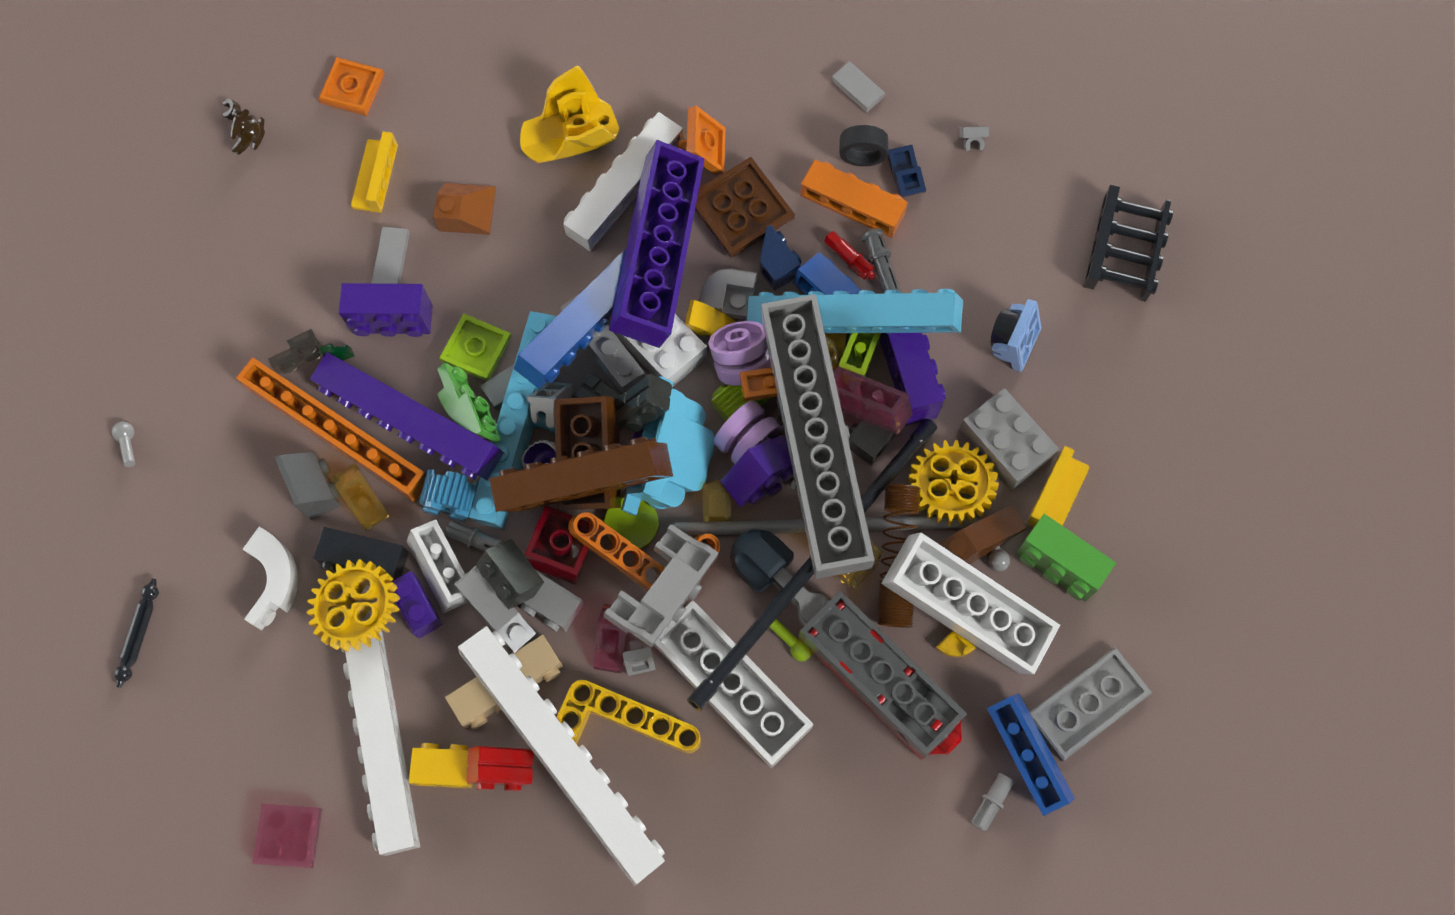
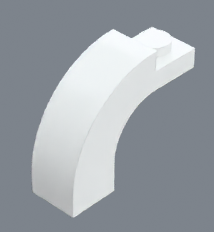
M259 526L243 550L263 564L267 574V583L263 594L244 620L263 630L265 626H268L276 616L275 611L278 607L287 613L290 610L297 594L298 570L295 560L287 547Z

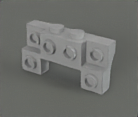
M672 524L668 527L666 534L660 542L656 543L653 550L669 561V564L643 597L641 603L621 590L615 602L604 613V618L625 633L630 632L651 648L672 620L675 623L680 620L686 611L683 605L688 598L694 600L703 587L699 584L700 580L719 554L710 546L693 539Z

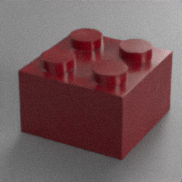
M545 505L524 556L534 569L576 584L590 549L574 538L569 531V522L574 516ZM579 519L577 523L578 530L581 533L586 534L589 531L590 525L588 521Z

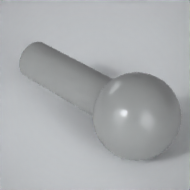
M118 422L112 428V436L120 443L124 466L132 467L135 465L131 439L135 431L130 423Z
M999 546L990 552L988 564L995 571H1004L1010 565V556L1006 551L1001 550Z

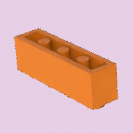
M815 159L801 183L800 196L868 228H880L883 230L884 235L893 238L906 214L908 202L900 195L890 194L881 190L878 185L866 183L852 173H844L834 168L828 162H820Z

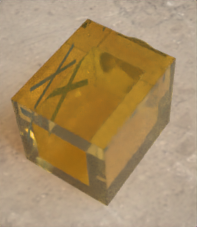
M713 480L709 484H703L704 522L731 521V495L720 482L721 480Z

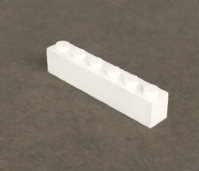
M660 112L653 119H648L638 137L635 136L630 140L626 151L614 159L612 167L608 172L599 176L596 186L590 192H586L583 195L580 204L574 211L572 210L566 215L563 223L566 235L588 251H591L637 197L645 157L655 141L660 140L677 147V142L684 140L683 128Z

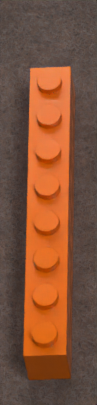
M252 357L236 377L246 390L413 503L420 497L426 478L425 472Z

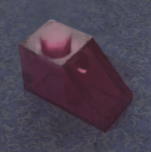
M604 604L597 622L593 669L621 673L624 663L623 652H626L629 632L625 633L604 618L605 611L612 606Z

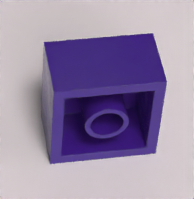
M784 435L749 448L720 481L739 507L750 502L752 505H755L766 495L769 497L776 495L783 488L781 484L794 476L787 439Z

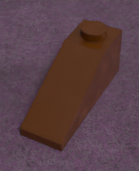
M1011 505L961 529L940 542L939 545L970 565L1022 533L1027 527Z

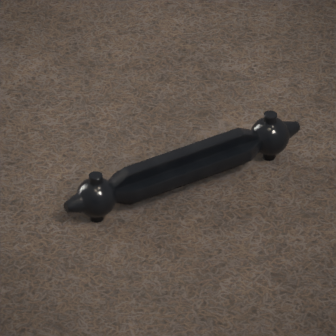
M152 578L141 590L143 598L137 603L119 657L120 666L114 671L116 687L121 688L132 677L131 667L137 660L151 618L153 600L159 595L156 579Z

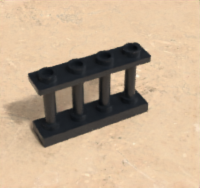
M1109 185L1104 195L1083 287L1094 290L1098 281L1102 282L1104 279L1142 289L1140 301L1146 302L1150 294H1155L1159 279H1155L1156 271H1160L1164 259L1160 252L1161 248H1165L1169 233L1165 232L1166 225H1170L1173 217V210H1170L1171 200L1166 199L1160 210L1122 201V198L1118 197L1120 187ZM1122 211L1157 220L1155 232L1118 224L1117 220H1113L1114 212ZM1118 234L1151 242L1150 255L1113 247L1112 243H1108L1109 235ZM1110 256L1146 265L1145 279L1108 270L1107 266H1103L1104 258L1108 259Z

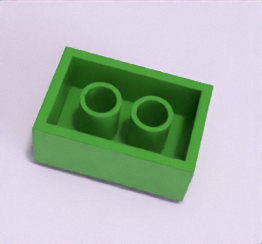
M1043 514L1016 552L1020 556L1019 559L1022 563L1031 568L1036 567L1043 572V576L1048 581L1054 584L1059 583L1067 589L1066 592L1076 600L1082 599L1085 602L1098 591L1116 565L1115 561L1046 514Z

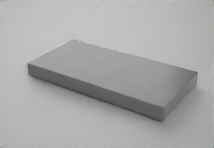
M1115 647L1031 710L1030 714L1042 737L1059 759L1064 761L1152 694V692Z

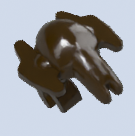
M231 99L224 100L223 105L228 107L229 110L223 113V117L233 120L230 137L232 139H235L236 136L239 137L231 151L240 155L251 143H253L252 149L256 150L265 134L264 118L260 117L259 121H257L254 116H248L249 111L247 109L241 111L240 104Z

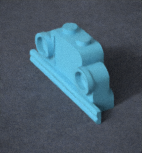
M658 376V377H660V378H662V379H664V380L670 382V384L673 385V382H672V381H670V380H668V379H666V378H664V377H662V376ZM673 388L671 389V396H669V410L646 425L641 436L647 437V439L656 438L657 442L667 443L673 477L627 487L621 510L631 515H637L641 500L648 502L654 509L679 506L685 498V492L699 491L707 480L710 459L714 454L715 435L712 430L703 426L706 419L703 407Z

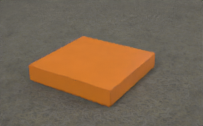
M336 57L318 100L320 104L367 116L385 75L383 69Z

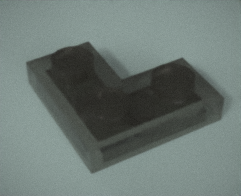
M310 329L287 340L290 349L268 358L271 367L278 374H287L298 368L297 365L305 361L313 362L321 358L320 347L324 346V344L315 332Z

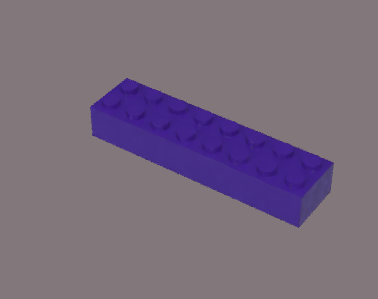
M660 140L655 141L646 155L609 331L660 348L671 335L705 158Z

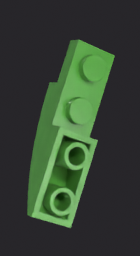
M444 362L437 369L444 388L437 394L442 406L448 415L461 427L487 440L498 443L501 438L497 431V424L490 414L489 404L484 398L480 396L475 397L468 384L467 374L460 367H453Z

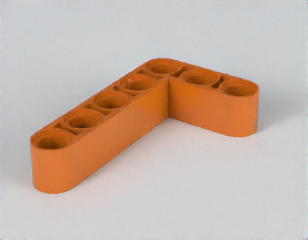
M584 512L571 518L569 531L574 538L646 591H649L654 582L651 584L646 580V571L652 568L656 572L657 580L665 567L595 515ZM580 518H584L589 522L590 528L586 534L578 530L577 523ZM702 534L693 538L699 542L703 539L706 540L709 546L719 553L720 542L716 536ZM603 535L609 536L612 540V546L609 550H604L600 545V539ZM627 551L631 552L634 556V563L631 567L626 566L623 562V555Z

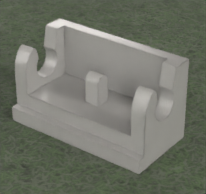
M547 382L540 389L530 394L527 400L530 402L532 421L537 423L539 421L538 412L543 411L546 414L545 421L547 427L555 428L554 400L572 398L573 384L557 382L549 384Z

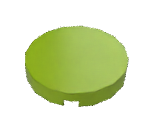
M624 498L621 499V508H622V504H623ZM640 501L637 515L624 512L621 508L607 510L604 523L640 550L649 546L654 541L653 539L659 530V518L656 510L648 502Z

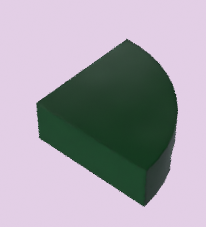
M333 344L320 347L323 357L326 352L342 361L355 356L352 348L343 344V347H334Z

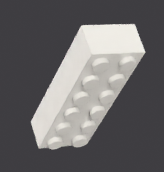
M916 533L907 537L881 583L1018 674H1035L1060 627V624L923 533Z
M692 600L685 607L686 611L677 623L672 620L669 626L665 628L655 642L654 647L696 689L735 646V643ZM747 655L718 687L717 692L708 702L771 769L814 725Z

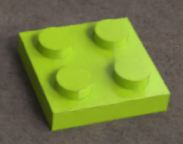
M463 313L439 359L442 363L445 362L453 367H460L464 372L488 381L494 373L512 335L510 332Z

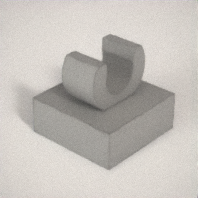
M989 126L959 127V138H966L964 141V149L966 151H970V143L973 140L978 142V150L984 149L985 142L981 137H989Z
M640 639L629 641L631 651L623 652L628 676L656 670L651 647L643 648Z

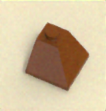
M444 183L436 194L433 214L438 230L442 232L490 235L496 186Z

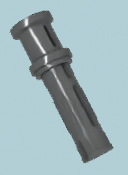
M877 228L869 230L861 236V240L866 244L869 252L868 260L871 264H874L884 294L886 290L900 291L889 260L891 252L889 248H886L883 240L884 232L882 229Z

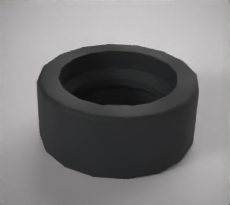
M871 125L849 127L840 135V158L844 162L855 166L880 164L888 156V134L883 129Z

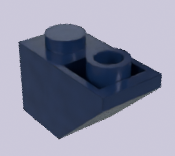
M769 225L766 228L760 257V273L775 291L795 278L802 262L799 255L794 250L791 251L788 248L784 235L780 231L776 232L772 225Z

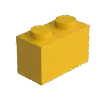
M422 743L421 748H412L409 784L414 786L472 788V784H467L468 746L451 744L450 749H439V744Z

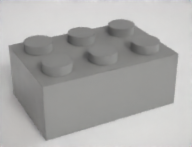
M1005 388L966 417L959 428V431L974 448L979 447L978 453L981 456L984 454L988 455L986 462L994 463L993 470L998 473L999 477L1012 491L1051 461L1059 450L1055 443Z

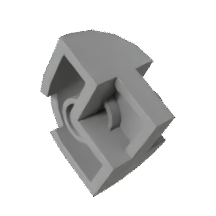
M721 269L716 271L706 280L701 292L700 302L718 309L731 318L747 320L749 296H754L757 272L737 269Z

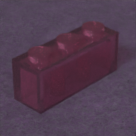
M839 366L833 372L843 412L896 434L900 433L912 416L909 394Z

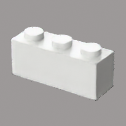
M435 519L411 529L406 542L443 613L468 603V600L454 585L465 573L437 520Z

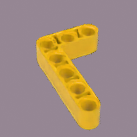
M577 680L570 686L556 717L562 724L568 715L576 714L578 716L577 725L571 728L575 734L572 739L576 744L580 739L590 714L599 716L683 753H693L698 750L701 744L700 733L693 725L586 680ZM581 688H588L590 690V697L582 702L576 700L577 691ZM607 699H614L617 703L614 711L609 713L602 711V703ZM632 710H640L643 713L642 720L637 724L628 722V714ZM658 721H666L669 724V730L666 734L657 735L654 733V725ZM685 732H692L696 736V741L691 746H683L680 743L681 735Z

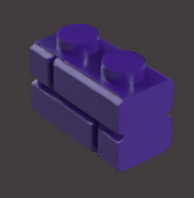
M412 571L392 581L397 586L396 591L393 593L400 597L396 604L412 634L419 639L443 625L419 578Z

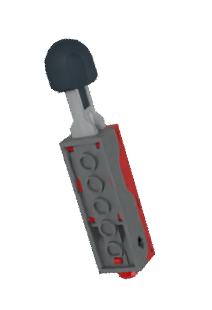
M760 529L749 530L739 536L732 545L730 554L732 567L753 591L762 592L772 583L781 591L793 577L786 569L794 559V552L773 533ZM804 587L797 593L791 602L798 608L799 621L804 625L799 632L798 639L920 760L927 755H948L962 741L961 720L967 713L841 591L830 601L823 594L809 593Z

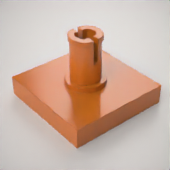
M697 105L688 108L687 139L678 141L677 148L705 158L703 167L715 175L723 174L725 171L726 127Z

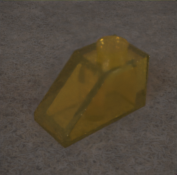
M356 463L332 477L337 490L365 530L370 529L389 517L388 512Z

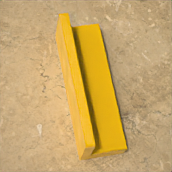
M382 131L380 140H367L351 202L353 209L382 213L398 148L393 133Z
M1064 446L1059 453L1026 522L1027 524L1034 527L1043 514H1046L1063 526L1090 468L1087 464L1072 458L1075 450Z

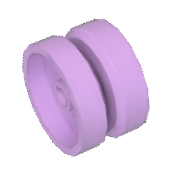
M753 321L735 322L720 328L710 337L708 342L709 348L715 361L714 365L718 378L723 383L734 386L741 385L740 372L772 368L762 324Z
M751 400L740 407L723 424L715 436L714 445L723 453L732 452L731 461L736 464L749 448L779 437L783 426L773 417L764 418L765 409L756 401Z

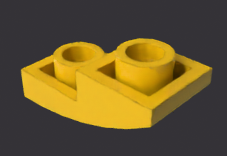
M690 300L685 325L699 336L709 335L711 337L720 328L736 322L718 309L697 300Z

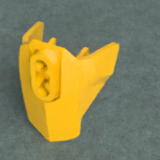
M575 66L554 79L546 92L542 115L523 122L520 145L522 152L529 159L536 163H543L578 155L605 146L616 140L620 130L611 105L598 98L595 89L581 67ZM603 122H608L606 125H601Z

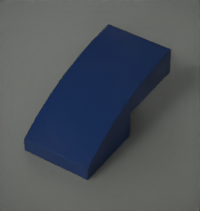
M913 145L888 150L887 158L900 196L906 197L926 192L921 167L917 165Z

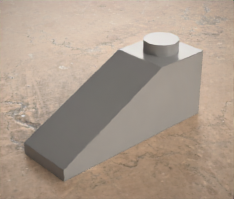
M477 566L473 567L454 584L493 631L496 630L500 634L505 645L514 653L536 634L514 607L508 610L505 604L499 600L494 589L481 576Z

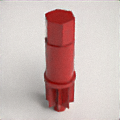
M835 231L830 232L826 236L824 242L848 264L850 269H853L864 280L866 278L869 280L874 278L875 274L872 271L875 268L863 258L861 253H858Z

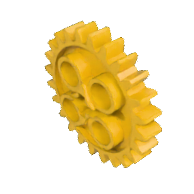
M944 440L943 448H939L934 443L932 452L925 448L923 449V457L916 456V464L911 465L910 472L912 474H909L908 482L911 483L910 485L921 488L919 511L928 509V519L935 514L937 515V523H940L943 518H947L948 526H951L953 519H957L961 526L965 517L972 523L974 522L975 514L983 517V508L990 510L991 501H995L997 495L994 491H997L999 485L998 482H995L998 473L991 472L994 468V463H986L987 454L978 456L979 447L970 451L968 450V442L962 448L959 447L958 440H955L953 446L949 447L948 442ZM937 466L944 467L946 471L940 472L934 468ZM970 469L974 473L965 474L964 472H962V470ZM941 491L945 495L938 497L935 496L932 492ZM967 493L971 495L972 498L964 499L960 496V494Z
M361 559L357 561L356 566L350 560H347L345 569L336 564V573L334 574L327 570L328 579L326 581L318 579L317 581L321 585L320 589L313 588L311 590L316 594V598L307 601L314 606V608L307 611V614L313 617L308 622L310 626L316 628L313 633L319 638L321 637V641L326 645L330 644L335 650L341 647L345 652H349L351 646L356 651H360L361 643L370 648L373 637L381 641L379 632L381 630L390 632L386 626L387 622H396L391 616V612L399 611V608L393 604L400 600V597L393 593L397 589V586L391 582L393 578L388 573L385 574L386 571L382 567L378 566L376 568V565L371 561L366 565ZM367 585H370L369 590L366 593L362 594L363 589ZM343 590L342 595L335 599L337 593ZM372 611L371 617L364 621L365 615ZM344 617L343 623L337 626L338 621Z

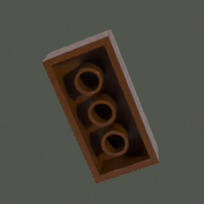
M608 396L555 399L556 457H577V452L594 450V452L604 451L603 446L619 443V428L615 421L618 399ZM621 489L557 503L558 510L621 508Z

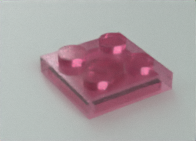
M262 804L252 864L314 868L322 808Z

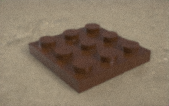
M752 157L700 187L698 191L695 211L730 258L764 238L766 228L769 225H772L777 230L795 219V213Z

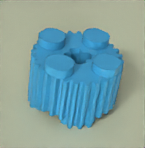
M429 469L419 503L423 505L422 511L432 515H438L439 512L450 514L449 519L465 522L466 518L470 515L479 482L475 481V484L468 483L466 481L467 476L452 471H446V474L443 476L435 475L436 470Z

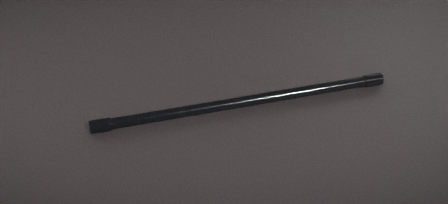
M927 418L923 420L912 433L907 443L862 494L861 501L864 514L886 489L885 486L892 482L918 449L924 446L935 433L937 425L932 420ZM811 556L712 673L688 697L687 701L694 709L701 711L715 695L718 687L813 576L814 569Z

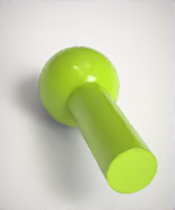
M776 619L769 628L790 647L791 655L795 660L806 661L811 657L812 652L797 639L782 623Z

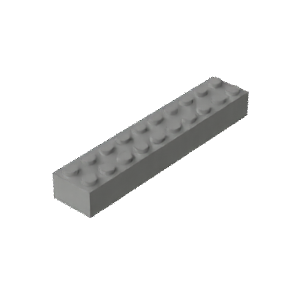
M816 294L761 304V318L815 579L872 569L875 560Z

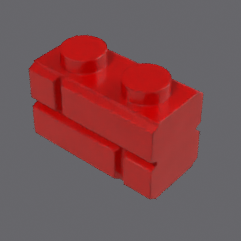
M489 746L469 748L466 782L467 784H477L476 790H494L495 785H504V791H522V786L532 783L533 751L531 749Z

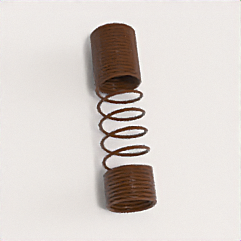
M889 484L885 486L884 510L891 513L883 516V519L900 526L886 528L882 533L887 537L903 540L884 543L881 547L888 552L898 554L899 551L891 550L884 546L905 543L907 538L893 536L885 533L886 531L918 528L917 525L899 523L886 518L899 514H918L921 488L918 486L907 484ZM897 556L885 557L881 559V563L891 567L892 564L886 563L884 560L895 559ZM887 572L881 573L880 577L884 579L885 577L883 575H886ZM880 580L877 624L887 627L912 628L914 605L881 584L883 580Z

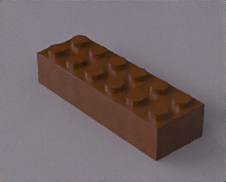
M640 437L630 440L631 445L620 446V443L603 446L604 451L594 452V450L577 452V457L568 458L567 456H560L550 459L551 463L542 464L541 462L524 465L525 469L516 470V468L501 470L499 471V476L489 478L495 511L520 512L673 477L667 443L657 442L656 438L647 439V437Z

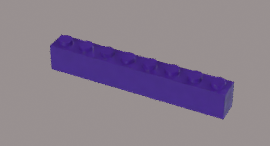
M326 352L310 378L311 381L319 385L316 389L330 398L333 394L337 395V402L349 409L353 405L358 407L356 413L370 421L374 416L379 419L377 425L389 432L395 428L400 431L397 436L410 444L414 440L420 443L418 448L431 456L435 452L441 454L442 456L439 460L453 468L456 464L462 466L461 472L474 480L479 476L487 481L504 454L494 444Z

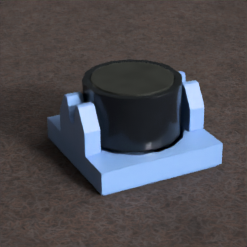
M1028 299L1025 305L1012 304L1009 310L1003 309L996 318L991 333L990 342L994 351L993 355L1003 361L1010 362L1012 369L1019 372L1023 371L1042 328L1037 301Z

